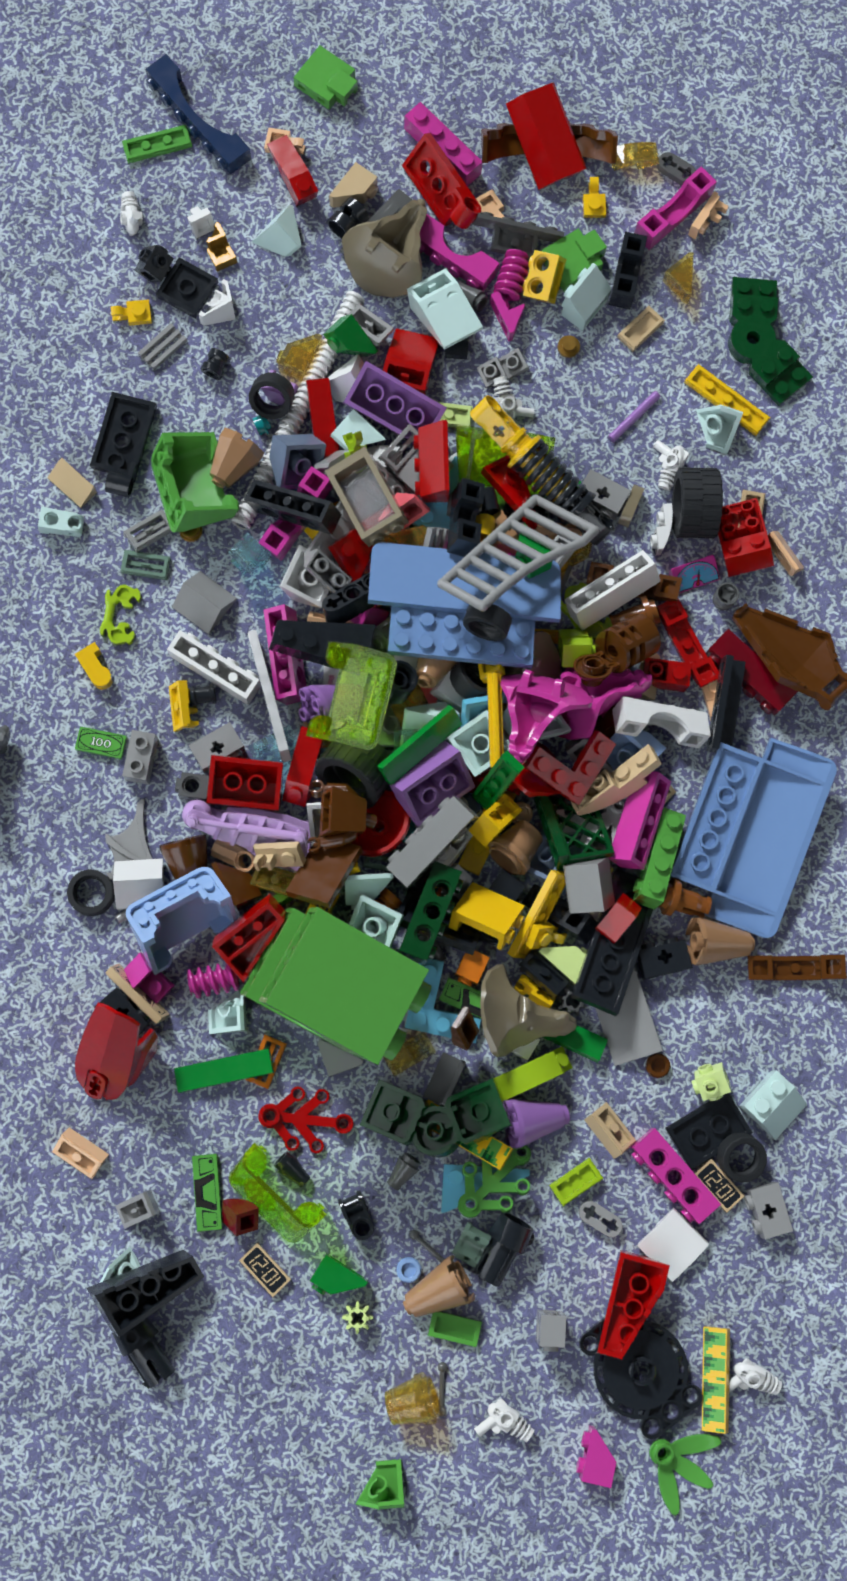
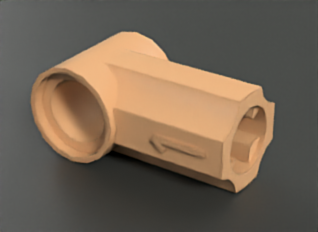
M218 839L214 842L211 856L243 872L256 869L253 863L255 856L247 851L246 848L237 844L231 846L229 842H223ZM246 854L250 856L252 861L249 867L243 863V857Z

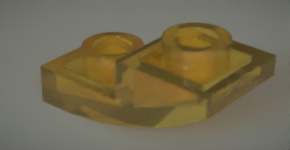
M635 142L617 145L616 164H612L613 170L616 171L636 165L639 170L659 164L657 144L655 142Z

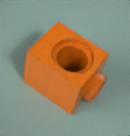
M476 950L473 955L465 952L455 973L459 977L458 981L471 987L472 983L477 985L490 957Z

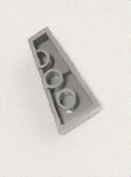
M455 796L451 799L449 797L445 798L438 806L439 812L434 817L430 815L421 824L423 826L422 830L418 834L412 833L404 842L406 844L405 848L401 852L399 850L395 851L389 857L388 861L390 863L386 868L407 888H411L433 866L435 858L439 859L451 847L449 843L452 840L455 842L466 833V826L470 821L475 823L478 820L479 816L460 798Z

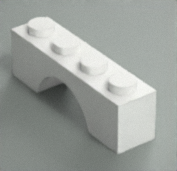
M624 696L612 709L615 733L637 737L647 725H657L669 731L679 745L700 748L711 736L707 712Z

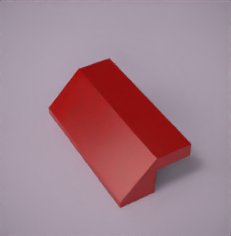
M554 82L526 92L506 103L538 190L544 189L559 180L568 179L587 169Z

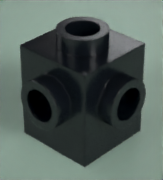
M160 245L145 247L138 256L139 262L134 271L152 283L162 282L163 278L172 269L171 263L174 258L168 254L167 249Z

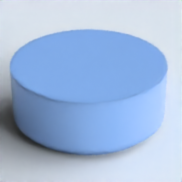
M405 1257L397 1264V1275L403 1282L412 1283L420 1277L421 1265L415 1258Z

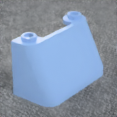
M201 867L137 900L126 909L129 925L154 975L164 971L171 965L172 957L169 949L209 927L217 935L237 920L231 895L215 872L208 867Z

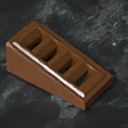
M464 1006L451 1026V1041L454 1045L467 1051L478 1035L479 1029L469 1008Z

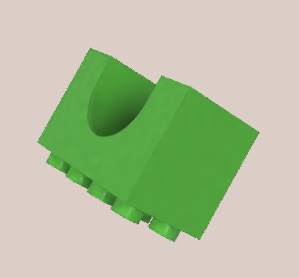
M287 908L285 921L261 954L240 994L331 1045L379 1065L382 1057L393 1060L400 1051L406 1038V1032L398 1027L408 1009L414 1013H418L429 997L431 985L423 981L429 969L321 908H309L307 914L295 908Z

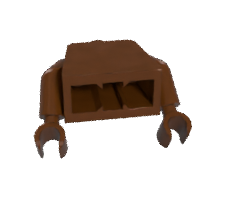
M321 780L313 781V787H319L320 789L311 790V795L315 798L322 797L319 837H323V840H319L316 837L308 839V843L316 842L318 844L316 848L308 850L311 854L319 853L322 847L331 849L347 845L364 833L366 827L373 829L376 826L377 816L367 813L366 799L360 797L348 784L327 783V785H324Z

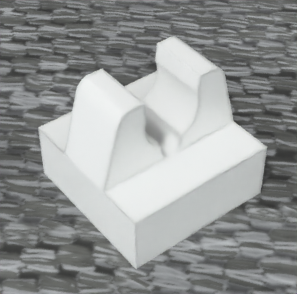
M197 206L190 209L192 215L187 218L196 239L215 230V224L208 208L200 210Z

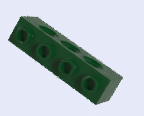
M437 861L434 862L399 949L400 954L422 965H426L428 959L433 960L438 948L433 944L436 937H442L446 924L442 923L445 914L451 915L455 902L451 901L454 892L459 894L464 880L460 879L462 871ZM443 887L446 889L447 895L440 897L436 895L435 889ZM434 909L438 912L439 917L430 919L427 917L426 911ZM425 931L429 934L430 939L426 942L420 941L417 938V933Z

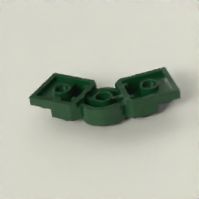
M733 277L731 280L729 322L734 327L728 339L729 351L738 362L750 364L749 375L779 407L811 381L813 376L798 361L800 356L785 340H776V334L772 326L777 320V281ZM747 338H753L757 343L752 344L748 342Z
M493 1078L448 1097L444 1107H429L427 1100L379 1079L360 1122V1125L406 1146L414 1144L420 1152L437 1158L452 1154L461 1142L472 1146L492 1137V1134L513 1126L496 1081ZM440 1125L441 1133L438 1137L434 1138L432 1130L435 1126Z

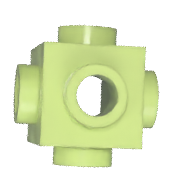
M722 1062L714 1065L704 1064L694 1071L695 1080H692V1085L696 1095L701 1094L703 1101L708 1099L715 1101L722 1098L724 1094L731 1092V1085Z

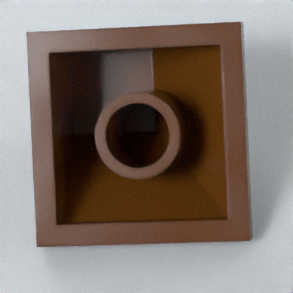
M217 862L211 864L218 878L231 895L233 905L238 911L263 898L261 891L265 889L258 877L253 879L249 873Z

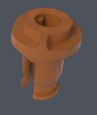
M646 595L640 597L641 604L623 610L616 615H609L612 626L634 614L647 616L653 621L655 626L660 624L661 621L654 600H648Z
M671 878L664 902L659 907L661 913L666 916H671L674 911L704 918V913L709 914L712 899L709 896L703 897L696 892L682 888V883L679 879Z

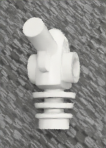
M126 191L122 194L120 223L125 225L127 232L130 236H133L138 232L139 226H142L143 216L142 212H139L140 206L135 193Z
M507 376L493 379V386L497 387L494 388V392H496L494 396H499L495 400L513 420L516 416L533 418V408L522 407L520 399L516 400L514 394H508L513 392V390L508 389L511 388L510 385H506L509 383Z
M657 440L653 448L662 453L659 461L663 463L661 468L664 469L660 470L661 479L658 480V487L671 491V488L674 486L673 483L677 470L684 467L685 461L690 454L681 445L671 449Z
M747 1358L735 1365L734 1371L736 1375L729 1380V1393L739 1386L743 1390L750 1387L758 1389V1391L768 1392V1394L777 1395L782 1388V1381L778 1380L777 1377L773 1376L765 1368Z
M502 1398L498 1399L496 1403L488 1405L489 1417L474 1428L479 1437L490 1429L496 1434L502 1430L505 1433L510 1431L511 1436L519 1437V1440L528 1442L534 1433L531 1424L527 1425V1421L524 1420L523 1416L518 1419L520 1413L508 1406Z

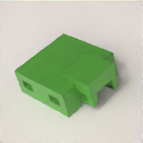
M319 45L293 77L296 88L328 110L331 109L336 101L345 107L349 96L358 91L355 69L321 45Z
M578 228L541 251L560 255L567 259L560 287L565 293L571 284L574 286L578 282L577 278L584 268L588 269L592 263L596 264L599 270L602 271L603 262L600 258L605 256L607 246L595 229L583 235ZM548 260L544 262L547 268L549 266Z

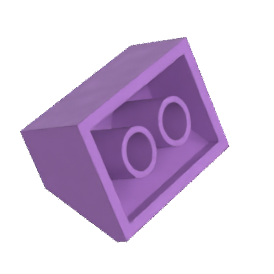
M444 741L394 784L390 785L395 798L415 825L419 827L428 816H435L439 812L438 806L445 798L449 797L451 799L453 796L460 798L475 788V785L461 752L447 741Z

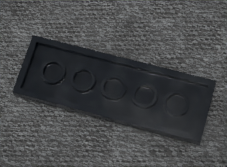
M618 868L614 871L612 885L615 902L622 893H625L633 900L635 894L633 887L639 877ZM640 905L642 909L638 916L615 944L597 929H594L571 998L613 1016L619 1014L653 909ZM612 906L605 912H600L595 928L605 917L608 911L612 908Z

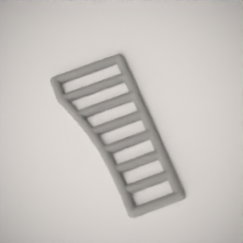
M535 494L438 580L437 586L480 611H486L499 597L531 572L565 554L586 546L599 533V527ZM537 505L587 532L580 536L531 509ZM524 516L571 542L561 545L518 521ZM511 528L552 551L543 554L505 533ZM498 540L528 556L533 561L525 564L492 545ZM486 553L517 571L509 575L478 557ZM472 565L502 583L494 587L465 571V569ZM457 577L488 595L483 600H480L451 582Z

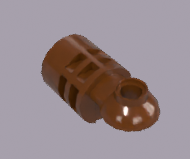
M643 614L632 615L597 635L595 640L596 653L580 656L574 661L573 666L576 674L581 678V682L588 687L599 686L602 680L606 679L611 672L621 673L655 655L661 646L659 631L653 621Z

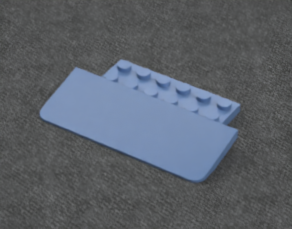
M380 542L373 546L368 604L391 606L387 655L531 669L533 666L535 621L560 622L561 569L555 561L552 562L551 569L530 579L527 576L524 577L493 603L510 614L512 623L504 640L488 641L471 634L463 626V619L469 604L437 586L438 580L464 558L463 556L448 553L447 549L386 542ZM486 553L478 557L509 575L517 571ZM472 565L465 569V571L494 587L502 583ZM457 577L451 582L480 600H483L488 595Z
M769 738L762 758L720 742L719 749L714 754L678 849L670 877L711 892V909L709 914L704 913V916L763 938H770L776 934L837 772L836 764L829 758L774 738Z

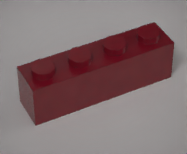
M729 628L706 652L712 658L716 667L720 666L721 659L726 655H733V660L746 662L742 691L749 698L754 697L761 703L759 705L760 708L767 714L772 713L775 716L798 692L777 683L760 657Z

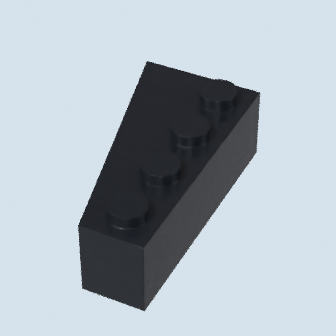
M277 620L269 650L360 676L365 668L376 625Z
M181 1250L86 1289L110 1330L118 1337H121L204 1278V1275L194 1257Z

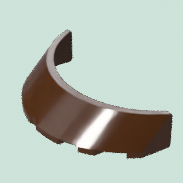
M500 123L497 124L496 129L484 128L481 130L482 163H488L503 157L525 154L513 124ZM570 123L582 157L616 164L618 135L615 131L611 129L599 130L592 124Z

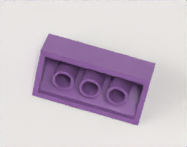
M365 361L343 402L346 406L355 409L360 414L397 435L409 424L418 431V427L440 421L447 408ZM409 431L403 438L407 440L412 433Z

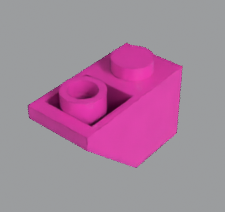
M589 1425L588 1432H583L581 1447H585L583 1457L578 1458L576 1473H580L579 1478L582 1482L611 1488L616 1461L596 1428Z

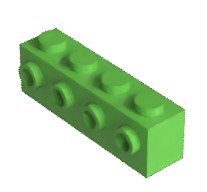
M665 807L663 808L644 870L639 869L641 872L633 887V892H635L633 901L637 904L655 910L664 902L686 815Z

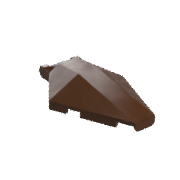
M747 603L734 613L733 621L777 683L816 699L820 707L827 711L835 705V701L847 692V674L842 671L837 661L838 656L835 652L836 649L830 633L815 627L810 631L797 626V620L766 608L763 612L748 607ZM835 681L839 682L840 685L830 694L826 693Z

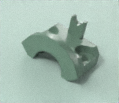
M468 1221L452 1254L475 1268L492 1236L477 1229Z

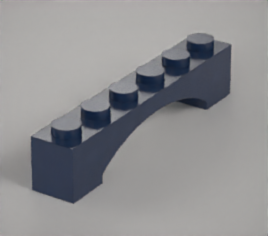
M167 54L145 69L147 74L146 82L153 92L158 91L163 104L166 107H172L174 115L180 123L185 122L187 124L189 133L194 139L198 137L201 140V145L205 152L209 155L212 153L216 157L215 161L221 170L226 169L231 175L251 160L250 148L237 133L230 135L217 130L201 119L189 106L179 87V83L182 81L180 69Z

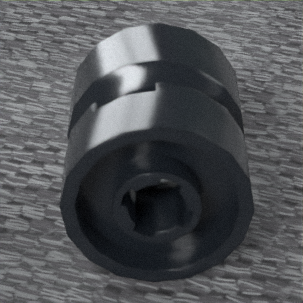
M349 197L340 206V211H336L327 220V224L331 231L342 239L350 228L367 222L369 214L360 202Z

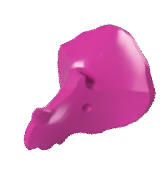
M574 667L566 668L560 675V679L585 690L593 702L590 708L574 709L561 713L571 731L570 733L559 735V737L569 740L590 738L598 716L601 715L603 718L608 710L617 704L623 696L640 699L642 694L651 686L652 675L645 674L642 670H635L633 672L627 669L622 673L611 672L606 679L602 680L599 686L588 687L581 682V678L576 674Z
M527 669L523 674L503 676L500 685L507 697L508 710L512 722V731L509 737V753L520 763H523L533 752L544 730L558 715L569 710L590 708L593 700L585 690L558 678L553 679L534 675L533 671Z

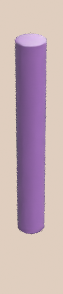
M654 391L608 435V438L614 443L661 397L660 394Z

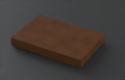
M314 842L311 849L316 848L318 844ZM349 843L342 847L331 849L322 847L317 854L308 852L305 857L304 866H300L286 889L287 895L330 908L362 854V847Z

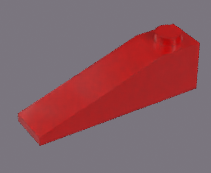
M620 1250L597 1353L618 1359L624 1357L646 1318H648L654 1305L662 1295L670 1265L643 1255Z

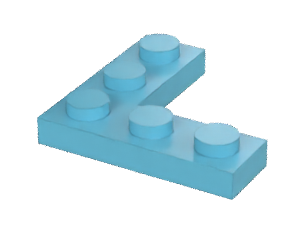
M428 959L426 965H422L429 969L423 981L431 985V992L418 1013H414L411 1010L408 1011L405 1028L451 1038V1026L458 1013L434 1008L444 961L437 959L431 961ZM473 1017L479 1029L481 1018Z

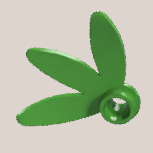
M694 1434L680 1438L673 1443L666 1439H658L652 1443L649 1455L651 1460L658 1465L660 1493L666 1507L673 1516L678 1515L680 1508L677 1483L672 1470L674 1469L683 1478L698 1486L711 1489L713 1482L708 1475L695 1463L681 1455L699 1453L715 1448L722 1442L719 1436ZM664 1448V1453L658 1455L659 1450Z

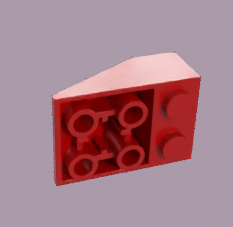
M396 328L385 359L383 371L426 395L439 342L432 336Z
M753 498L722 506L718 537L728 577L774 566L772 549L758 499Z

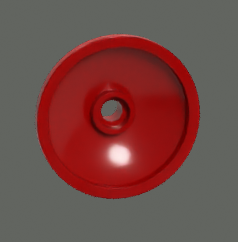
M385 790L377 803L370 807V809H367V813L377 816L376 826L373 829L366 827L365 832L359 835L355 841L351 842L362 847V856L376 857L392 851L403 841L409 830V815L395 798L394 793Z

